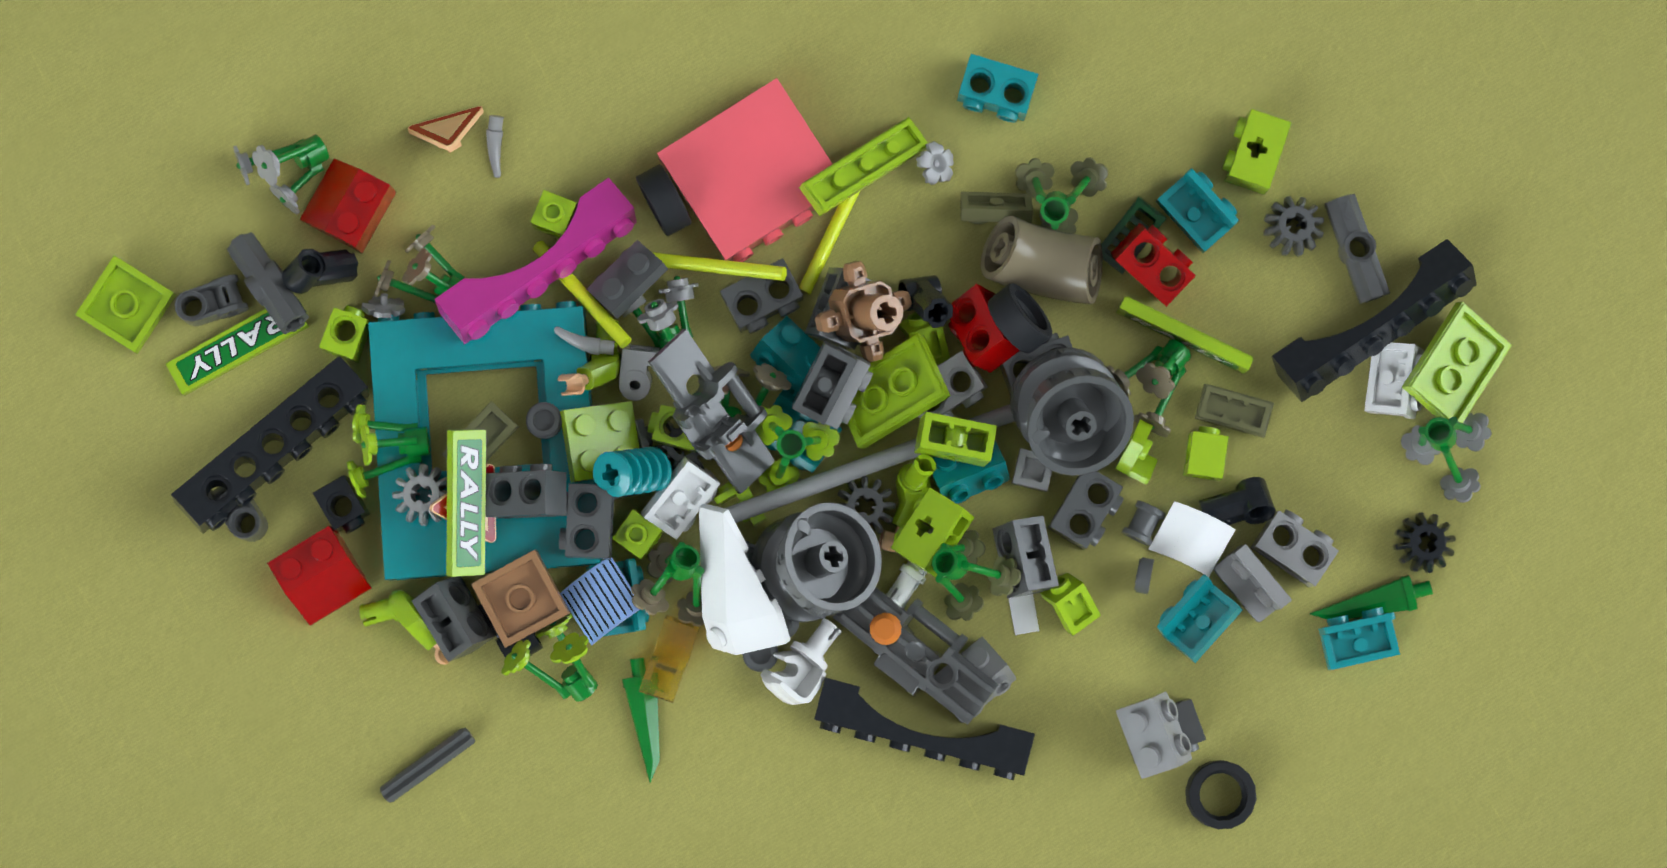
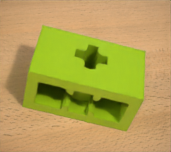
M1254 109L1249 111L1246 118L1240 116L1233 133V137L1238 138L1235 150H1228L1222 166V170L1227 171L1224 181L1264 195L1270 189L1292 122ZM1252 144L1258 145L1257 152L1260 154L1256 158L1251 157L1252 150L1249 148Z
M925 412L920 418L914 453L984 467L992 458L997 426Z
M929 488L926 494L920 496L916 501L913 509L914 512L908 522L897 530L891 549L936 578L937 574L932 566L935 553L940 550L942 543L957 545L975 517L960 505L934 489ZM929 528L934 529L931 534L927 533Z

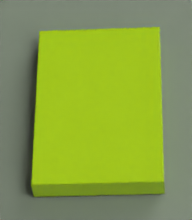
M1457 302L1404 382L1402 388L1436 417H1443L1448 420L1451 417H1456L1459 422L1463 423L1512 344L1464 302Z
M915 334L883 355V359L870 362L868 371L873 373L872 378L864 392L858 390L851 403L855 404L856 408L848 422V426L857 447L865 449L951 396L923 335Z

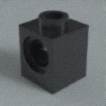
M345 475L313 492L314 497L335 531L341 532L345 530L346 534L351 533L365 524L363 518L370 515L361 496L357 495L350 478ZM348 497L351 500L352 509L349 514L340 517L336 513L335 505L339 499Z

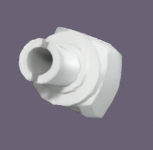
M823 618L821 624L806 643L794 641L790 646V651L774 653V657L786 662V668L780 672L763 670L761 677L765 687L782 702L790 705L811 702L827 675L824 671L828 665L824 661L823 655L842 631L832 622Z

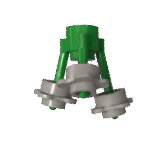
M675 276L674 280L667 281V288L659 290V293H665L667 303L663 299L654 300L645 306V313L643 314L639 307L647 301L642 295L622 314L623 317H626L633 312L638 322L653 340L655 347H660V350L682 329H687L691 337H694L689 327L685 300L695 298L693 287H698L699 285L698 283L689 284L688 277L680 278ZM677 308L679 311L681 329L679 328L678 324H673L676 320V316L673 311H675Z

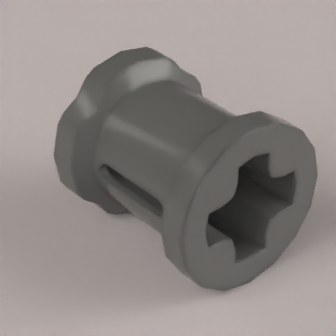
M1137 500L1135 504L1137 510L1129 526L1124 527L1122 533L1141 544L1151 546L1153 542L1150 539L1158 521L1164 519L1166 514L1148 503Z

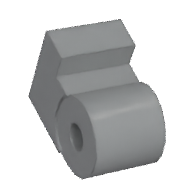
M629 344L622 349L619 388L624 397L637 401L645 398L649 393L652 385V376L648 370L650 366L648 361L660 351V347Z

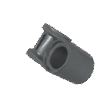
M236 274L223 276L210 281L208 284L180 293L175 301L177 315L186 323L195 327L242 314L249 310V307L241 298L237 286L239 277ZM193 300H200L202 302L200 313L192 317L187 316L186 306Z
M218 487L209 492L208 498L214 501L221 500L227 495L228 490L224 487ZM254 499L242 508L237 506L227 514L229 518L225 524L234 536L248 542L260 540L268 530L267 519ZM249 515H253L255 518L254 529L249 533H243L241 529L242 520Z

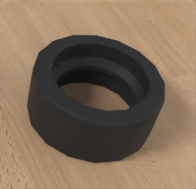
M661 164L636 176L643 196L666 236H670L691 225L689 214Z
M1008 284L989 299L988 308L995 324L1010 343L1020 351L1027 354L1031 353L1052 337L1053 331L1044 311L1033 297L1017 284Z
M1224 760L1209 761L1199 766L1189 777L1185 789L1186 804L1191 814L1202 824L1218 830L1232 829L1244 823L1252 814L1257 800L1256 786L1250 774L1240 765ZM1224 773L1232 776L1241 788L1242 799L1240 805L1233 813L1227 816L1210 814L1200 801V789L1203 782L1214 774Z

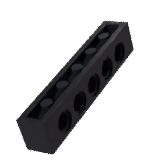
M338 356L171 494L174 503L202 534L209 529L212 531L217 530L228 520L229 516L227 514L237 506L242 508L249 504L256 497L257 493L255 491L265 482L272 484L279 479L285 472L283 467L293 459L299 461L312 450L311 444L319 437L327 438L339 428V421L348 413L351 415L356 413L358 404L366 405L368 402L366 398L369 397L368 386ZM326 395H334L339 399L338 403L331 408L323 407L319 402ZM298 418H307L311 421L309 428L303 431L295 430L292 424ZM276 440L284 444L282 450L276 454H270L264 450L265 445L270 441ZM249 463L256 467L255 472L249 477H241L236 474L238 467L242 464ZM215 487H224L228 490L227 495L221 500L214 501L208 498L209 492Z

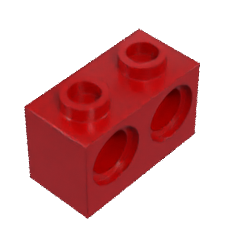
M1139 223L1111 252V255L1167 307L1195 278L1196 275L1189 268L1193 262L1179 248L1173 253L1166 247L1164 243L1168 239L1154 225L1147 229L1143 224ZM1143 242L1151 244V251L1146 257L1138 258L1134 256V250L1137 245ZM1175 266L1177 273L1172 280H1160V273L1165 267Z
M976 283L951 303L953 305V317L949 318L951 322L948 323V326L954 336L960 340L964 348L962 351L972 367L977 366L991 373L1020 350L1012 345L1002 334L990 315L988 301L995 293Z

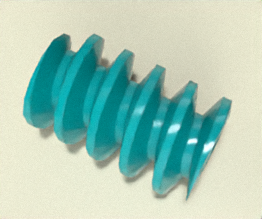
M654 446L604 452L597 458L593 468V479L597 486L606 490L613 497L662 491L670 483L672 474L671 464L667 456L660 448Z

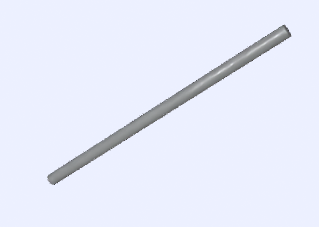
M1010 404L968 419L996 425L997 428L1014 422ZM916 438L734 504L725 509H729L735 523L916 458L918 455H921L914 453Z

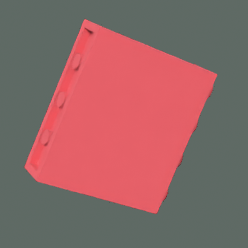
M777 78L657 153L659 161L676 183L723 259L744 262L754 254L752 249L764 242L766 246H769L779 240L784 235L782 230L791 224L799 227L813 217L812 211L815 209L799 187L802 183L832 165L829 157Z

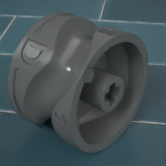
M1071 347L1047 351L1029 362L1019 373L1013 384L1010 396L1012 417L1023 437L1029 442L1034 455L1044 466L1052 471L1071 476L1096 472L1113 462L1122 453L1130 440L1133 431L1134 414L1129 398L1115 381L1104 363L1090 352Z
M829 502L806 508L803 512L791 514L769 525L759 536L755 544L752 566L755 570H761L766 579L761 585L769 600H777L784 618L792 621L809 622L849 610L867 600L879 581L882 556L876 534L869 523L853 509L842 504Z

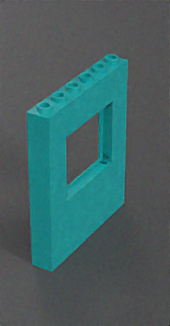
M575 301L555 303L556 308L541 309V304L521 305L520 311H516L515 314L507 319H500L490 326V329L484 336L476 340L472 339L466 344L460 340L443 317H435L434 312L414 313V319L400 320L399 316L394 317L391 315V318H378V322H368L375 421L398 424L418 423V427L427 426L430 455L422 456L421 463L408 464L378 475L385 580L447 577V520L442 518V521L437 523L429 514L428 525L421 526L418 514L417 518L410 523L406 521L409 509L402 513H398L395 509L404 499H394L392 497L393 492H403L404 487L399 486L395 482L397 478H402L406 482L410 480L406 474L407 468H412L417 476H419L420 464L427 465L428 476L433 470L426 375L536 366L539 403H551L559 411L592 406L591 390H584L581 395L562 396L561 393L567 389V382L558 381V377L562 374L577 373V368L589 362V353L574 347L554 332V328L558 326L574 334L587 337L586 311L583 306L577 307V302ZM561 428L560 432L553 438L541 439L543 463L541 464H552V471L566 472V491L568 492L571 481L563 430ZM375 429L377 440L398 438V433H404ZM399 446L378 448L377 466L379 467L406 457L407 454L400 455ZM530 464L515 465L522 466V471H530ZM495 467V473H500V467ZM447 471L441 472L438 481L447 477ZM587 480V481H580V482H573V483H571V484H594V485H597L594 480ZM420 487L417 490V493L420 495H416V501L429 502L431 498L427 495H432L431 489L427 490ZM585 494L578 501V509L582 513H591L597 506V499L593 494ZM567 516L496 518V541L494 543L485 541V574L492 573L533 550L538 551L547 569L597 565L603 559L567 558L565 550L559 549L560 528H566ZM583 530L576 537V544L582 550L590 549L595 543V535L591 530Z

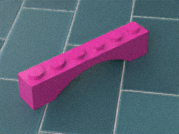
M608 177L580 197L575 215L567 230L556 244L540 258L504 275L462 279L435 298L440 315L464 344L472 339L481 338L488 332L490 326L500 319L511 317L516 313L519 306L530 298L534 299L541 296L547 290L548 285L558 278L569 276L582 261L588 257L593 258L599 255L605 246L616 237L626 236L637 223L633 205Z

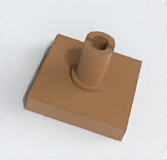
M537 550L529 552L471 584L505 648L570 614Z

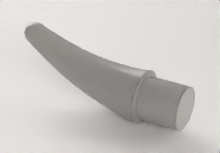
M490 115L488 129H486L487 149L494 177L499 178L501 177L500 156L504 132L502 131L504 117Z
M558 326L554 328L555 334L580 350L598 356L599 354H614L615 341L581 336Z

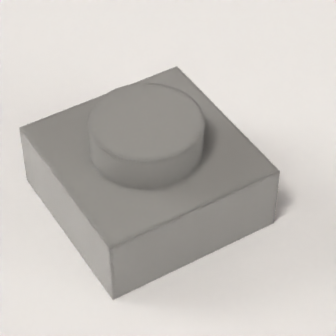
M1020 448L1012 484L1047 492L1052 470L1044 466L1034 455L1033 451Z

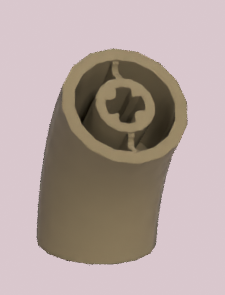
M1007 216L998 222L991 231L981 255L980 268L985 278L1004 286L1014 283L1033 295L1073 303L1093 304L1096 301L1101 284L1103 253L1101 240L1098 237L1057 231L1024 221L1015 216Z

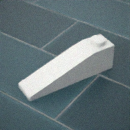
M702 504L699 506L701 567L705 570L701 579L702 618L707 631L706 637L713 649L734 655L786 644L791 639L782 609L776 599L769 600L761 585L766 580L760 569L755 570L746 557L745 553L748 551V545L729 509Z

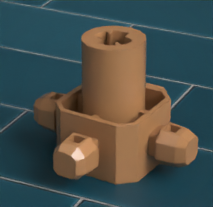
M861 261L846 263L843 267L844 282H848V286L834 289L828 300L830 309L819 313L815 317L816 327L820 332L829 333L835 331L836 335L846 342L862 343L859 346L862 357L868 362H874L883 359L884 355L883 341H879V337L893 334L896 327L902 321L903 311L908 310L912 305L909 292L906 291L892 292L891 287L882 281H866L865 278L868 275Z

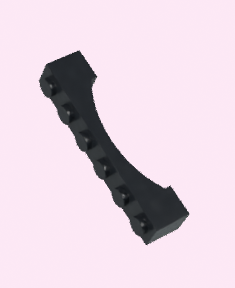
M1448 239L1444 240L1418 258L1420 268L1412 282L1396 300L1377 315L1354 328L1329 337L1308 341L1299 337L1272 355L1277 375L1301 402L1311 396L1318 395L1327 385L1339 377L1349 374L1355 366L1370 356L1379 354L1385 346L1397 338L1409 334L1415 326L1427 318L1437 315L1443 307L1458 297L1467 295L1477 285L1473 264Z
M825 677L814 720L821 721L820 729L840 734L842 727L855 730L854 738L875 743L878 736L889 739V747L910 752L911 746L925 749V757L943 762L946 755L960 759L958 766L979 771L982 764L995 768L993 775L1014 780L1016 774L1023 776L1025 774L1035 736L1034 733L1001 724L997 725V729L994 732L973 737H940L920 733L898 725L874 710L858 694L859 686Z

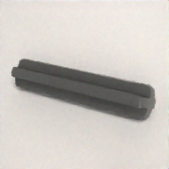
M466 727L461 728L380 787V792L385 800L389 803L394 802L473 745L475 739Z

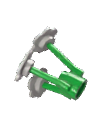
M316 134L273 151L266 150L263 145H259L256 151L252 153L251 158L248 157L247 152L240 154L237 145L233 146L238 162L236 167L240 169L246 186L250 185L247 174L253 173L252 166L256 165L259 176L262 179L265 178L266 182L271 186L269 188L271 192L286 208H289L296 215L300 211L296 203L298 197L295 193L313 176L324 171L321 163L329 159V153L325 144ZM294 158L296 164L301 169L306 167L309 169L290 188L285 184L281 187L276 185L277 177L280 176V163Z
M1469 413L1463 423L1459 422L1456 417H1451L1449 420L1443 417H1436L1431 419L1425 427L1420 425L1414 426L1411 431L1412 433H1406L1402 436L1401 445L1407 450L1405 455L1408 460L1413 461L1417 459L1422 465L1431 464L1434 455L1442 452L1451 471V475H1446L1440 480L1444 496L1448 500L1456 498L1458 502L1465 503L1472 498L1473 493L1478 492L1481 488L1478 482L1479 473L1474 468H1468L1463 471L1462 468L1457 467L1450 449L1457 443V446L1460 448L1468 447L1471 451H1480L1484 447V440L1489 439L1492 432L1487 427L1489 419L1483 413H1476L1474 415Z

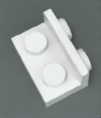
M1391 342L1379 354L1371 356L1364 411L1374 414L1404 416L1407 419L1416 418V411L1421 410L1422 404L1405 391L1402 386L1424 353L1422 348L1416 344Z
M684 456L673 470L667 488L657 491L641 511V514L649 522L677 540L682 532L688 531L693 525L696 514L699 512V506L708 504L713 500L721 483L707 468L702 469Z

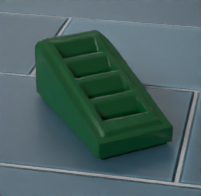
M1140 196L1136 198L1101 244L1103 260L1122 275L1126 270L1113 258L1111 251L1107 248L1111 243L1117 247L1122 242L1117 238L1120 232L1125 236L1131 232L1125 226L1128 221L1136 226L1141 223L1149 229L1147 224L1134 215L1135 212L1140 210L1154 221L1152 225L1157 229L1167 219L1165 215ZM1147 242L1136 246L1134 250L1135 257L1138 256Z

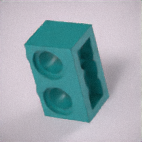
M970 54L957 101L962 102L963 107L970 111L982 113L983 109L996 112V117L1003 121L1016 123L1017 119L1024 121L1039 74ZM976 78L984 79L989 85V90L984 93H977L972 90L970 82ZM1011 88L1017 89L1021 92L1023 100L1019 103H1010L1005 99L1004 92Z

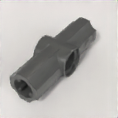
M1355 193L1325 203L1324 206L1339 245V258L1346 265L1359 304L1367 303L1390 294L1375 252L1376 241L1368 232ZM1350 241H1359L1363 244L1365 248L1363 257H1357L1351 253L1349 248Z
M252 232L240 234L234 238L227 251L245 276L244 282L261 306H265L283 334L295 332L303 327L309 316L299 299L284 284L282 279L283 271L279 265L270 259Z

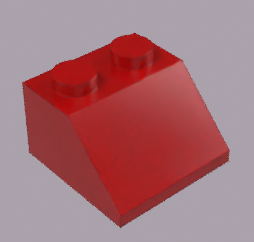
M334 158L302 214L300 221L363 254L397 192L390 184L355 166Z
M330 525L267 562L285 595L310 626L372 589L340 533L333 530Z

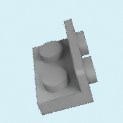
M1246 544L1237 547L1213 569L1256 622H1262L1272 612L1282 609L1292 600Z

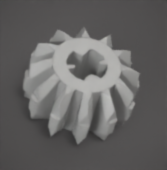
M420 464L419 476L409 467L406 469V474L410 479L408 482L402 478L396 479L395 482L399 486L404 487L403 492H393L392 497L394 499H404L395 509L398 513L409 509L406 521L412 523L418 514L421 526L428 525L429 514L435 522L442 521L440 516L432 513L429 509L430 504L447 493V491H443L447 487V477L438 481L442 472L440 468L435 467L428 476L427 465ZM420 487L427 490L431 489L432 495H427L431 498L429 502L416 501V495H420L417 493Z

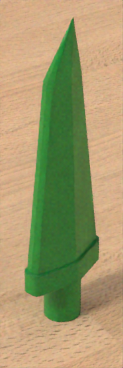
M1406 575L1393 582L1312 612L1310 615L1323 619L1348 615V618L1351 619L1362 617V611L1383 607L1384 613L1412 611L1418 609L1417 598L1432 595L1433 591L1429 581L1412 585L1410 575Z
M643 657L630 659L632 677L622 679L623 688H625L649 782L651 783L660 761L657 685L659 681L657 673L646 674Z

